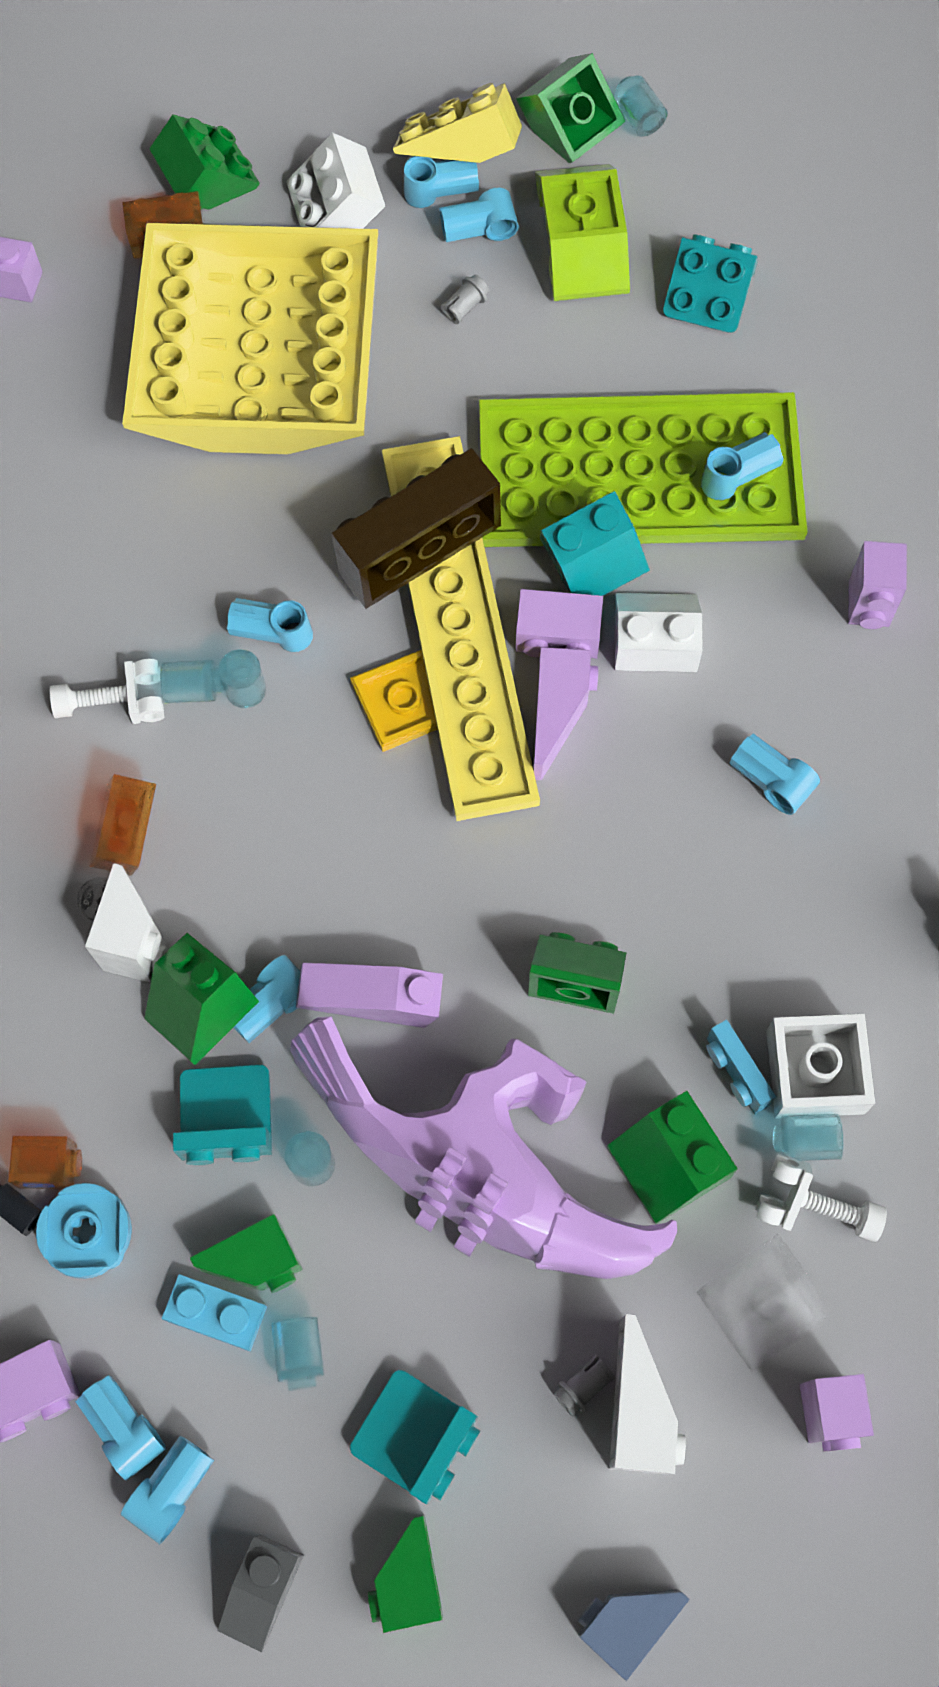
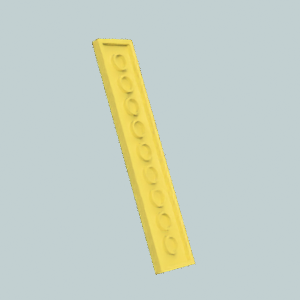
M460 436L383 449L382 456L390 497L406 488L414 478L420 475L426 476L441 467L442 463L450 456L464 453ZM481 538L408 583L456 821L540 806V797L484 543Z

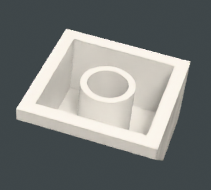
M615 593V670L698 671L703 650L702 611L697 594Z
M113 863L85 948L103 971L151 983L154 965L168 951V947L165 946L166 942L123 866Z

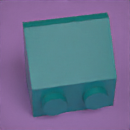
M615 491L541 530L540 540L569 593L604 596L650 571L635 528Z

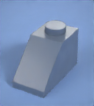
M679 1590L610 1594L604 1602L596 1597L578 1619V1622L584 1626L578 1633V1636L627 1681L690 1599Z

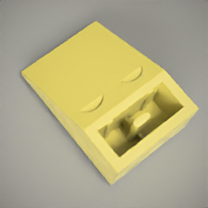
M488 83L472 92L473 97L461 102L458 97L441 104L438 107L439 111L426 116L425 112H420L405 121L406 125L399 132L400 135L393 150L395 154L481 163L514 149L522 124L505 83L494 87L493 83Z

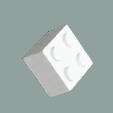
M865 1014L773 1018L766 1030L771 1085L772 1091L776 1096L773 1100L775 1118L862 1115L871 1109L875 1104Z

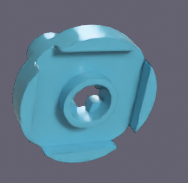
M82 1183L66 1187L58 1193L59 1196L54 1198L49 1206L46 1205L37 1222L36 1239L40 1252L52 1267L66 1276L87 1279L100 1276L109 1269L120 1265L124 1253L130 1244L132 1234L131 1218L120 1198L102 1186ZM88 1218L90 1225L96 1227V1233L89 1237L87 1243L81 1244V1239L73 1236V1228L81 1227L82 1219Z

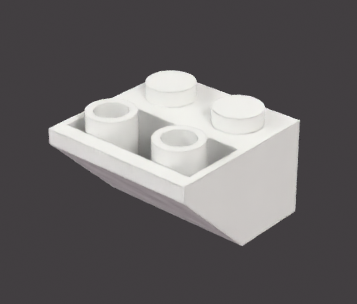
M333 132L286 181L300 227L363 229L385 207L366 147Z

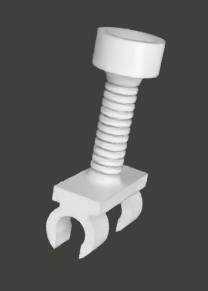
M142 659L135 663L132 661L124 662L126 684L123 687L115 686L114 688H102V690L101 688H98V690H81V692L77 691L76 693V691H72L69 688L68 683L51 685L50 701L54 718L72 717L73 710L78 706H94L95 704L99 705V703L103 705V703L107 704V702L109 704L111 702L119 703L125 700V702H128L129 715L133 724L141 723L140 721L156 722L164 719V706L160 697L149 696L138 700L137 684L150 685L161 681L158 660Z
M777 1154L771 1168L774 1171L772 1176L781 1182L791 1184L792 1188L785 1203L770 1195H760L755 1208L758 1211L756 1215L758 1219L771 1225H781L783 1229L791 1231L800 1207H804L810 1211L813 1210V1212L855 1226V1235L857 1237L872 1242L878 1241L886 1223V1207L866 1201L862 1207L856 1208V1206L808 1191L814 1175L811 1164L804 1161L800 1162L787 1155Z

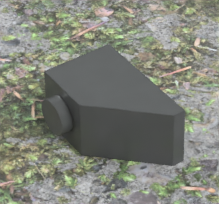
M262 1535L253 1536L232 1584L217 1631L255 1650L263 1652L304 1555Z

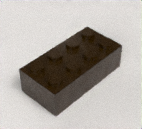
M472 448L460 455L450 456L442 463L441 467L426 476L420 475L414 478L403 490L391 497L386 496L379 499L370 510L357 518L346 519L331 533L339 574L364 608H369L500 527V483Z

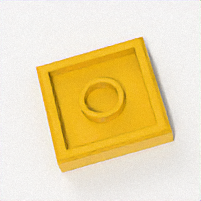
M422 649L350 678L353 689L382 752L438 730Z

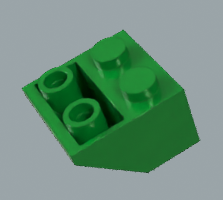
M172 114L149 148L180 203L210 210L257 189L260 184L252 171V164L243 156L235 143V136L223 126L215 127L204 124L193 117L188 119Z

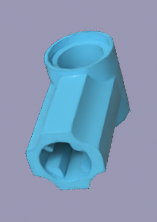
M414 156L407 160L404 165V198L413 207H428L435 202L437 197L479 191L478 169L475 162L457 160L435 162L429 157Z
M504 188L489 189L482 193L478 201L439 208L442 232L446 242L486 235L490 240L503 241L514 236L519 228L510 192Z
M764 432L733 448H715L710 452L701 480L703 492L714 500L729 499L734 495L738 486L781 466L784 458L779 442L773 434L768 435Z
M236 598L234 602H231L228 612L227 630L232 636L279 643L284 650L290 652L304 650L313 639V630L307 613L299 602L290 600L276 605ZM299 623L296 628L285 630V627L289 624Z
M754 733L742 742L729 763L762 788L770 804L787 815H793L820 784L818 774L808 764L796 758L788 760Z
M286 955L279 956L259 974L256 981L257 984L250 989L259 1000V1003L233 1027L248 1043H251L284 1012L289 1014L298 1009L296 1008L300 970Z
M108 1375L94 1383L75 1401L104 1444L101 1447L109 1462L124 1480L130 1479L166 1450V1446L157 1431L142 1414L138 1415L112 1376Z
M179 1436L151 1478H146L130 1496L122 1509L121 1516L160 1545L181 1519L186 1509L184 1504L215 1460L183 1436Z

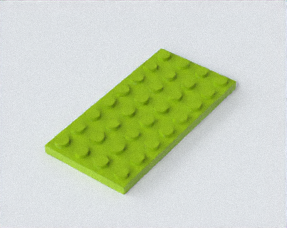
M795 392L479 400L481 460L499 481L501 495V526L483 537L484 547L544 546L540 540L542 529L613 491L616 492L629 516L640 544L805 540L807 521ZM764 432L768 435H774L780 444V450L784 458L781 466L738 486L734 495L729 499L714 500L703 492L701 480L711 451L719 447L733 448Z

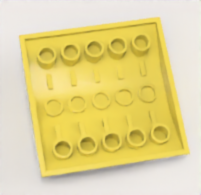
M147 223L123 414V427L200 450L223 453L292 454L364 436L378 229Z

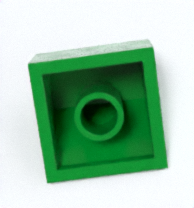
M593 53L568 58L516 98L533 133L568 163H573L626 122Z
M552 932L549 936L540 934L530 969L528 996L614 1014L627 952L618 951V947L609 942L594 941L592 945L575 942L573 936L565 933Z
M186 933L154 965L144 1019L192 1064L196 1065L259 1003V1000L235 971L189 933Z
M688 1091L683 1092L650 1112L607 1145V1149L654 1224H658L726 1182L738 1170Z

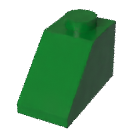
M275 1214L190 1257L193 1266L201 1272L259 1291L269 1288L271 1293L278 1292L296 1281L294 1274L303 1270Z
M425 1515L413 1518L375 1578L376 1590L368 1591L372 1622L381 1621L383 1633L443 1620Z

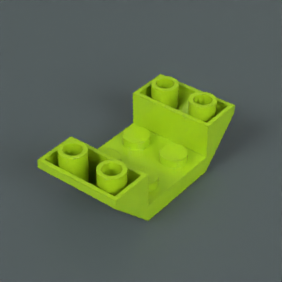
M610 164L535 171L539 207L544 208L549 241V273L554 301L629 294L628 235L617 169Z

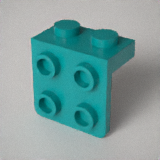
M693 234L692 240L682 237L663 307L665 316L727 333L735 332L739 326L751 278L755 274L758 257L751 254L752 248L730 243L728 249L715 246V239Z
M264 1065L188 1069L183 1071L180 1075V1132L173 1133V1152L182 1161L186 1160L188 1165H208L214 1163L215 1158L231 1157L234 1162H254L260 1160L262 1155H272L271 1087L268 1068Z
M398 1370L392 1374L353 1439L350 1451L354 1457L410 1492L409 1494L421 1502L428 1504L432 1496L441 1501L456 1475L448 1470L458 1452L466 1457L481 1430L474 1427L478 1416L463 1406L455 1404L407 1372Z

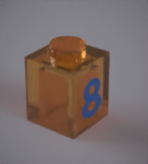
M12 1136L8 1182L19 1189H65L74 1185V1177H80L82 1151L77 1149V1144L68 1136Z

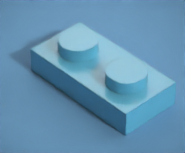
M728 1020L713 1027L707 1037L710 1044L706 1045V1048L715 1065L719 1069L725 1067L734 1081L730 1086L738 1102L743 1107L749 1105L754 1114L770 1106L776 1096Z
M179 1274L162 1320L251 1352L267 1306Z

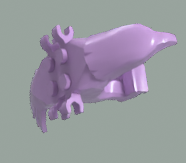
M332 1016L317 1017L291 1040L290 1051L293 1054L294 1062L315 1091L325 1101L341 1127L369 1159L405 1192L419 1200L418 1205L422 1210L415 1223L431 1232L438 1218H442L443 1215L459 1225L458 1230L461 1233L454 1248L468 1257L473 1253L477 1243L485 1241L499 1250L534 1261L536 1269L611 1279L634 1275L652 1264L655 1257L671 1248L677 1234L676 1221L671 1219L666 1223L643 1226L624 1222L588 1208L563 1191L548 1169L515 1132L508 1110L527 1106L542 1122L552 1125L569 1117L580 1100L587 1083L579 1076L564 1069L555 1061L520 1040L510 1039L501 1058L493 1066L465 1074L447 1105L441 1109L419 1113H397L374 1101L346 1051Z

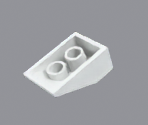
M625 1314L619 1322L609 1469L664 1475L675 1474V1465L684 1464L686 1435L677 1433L678 1420L636 1315Z

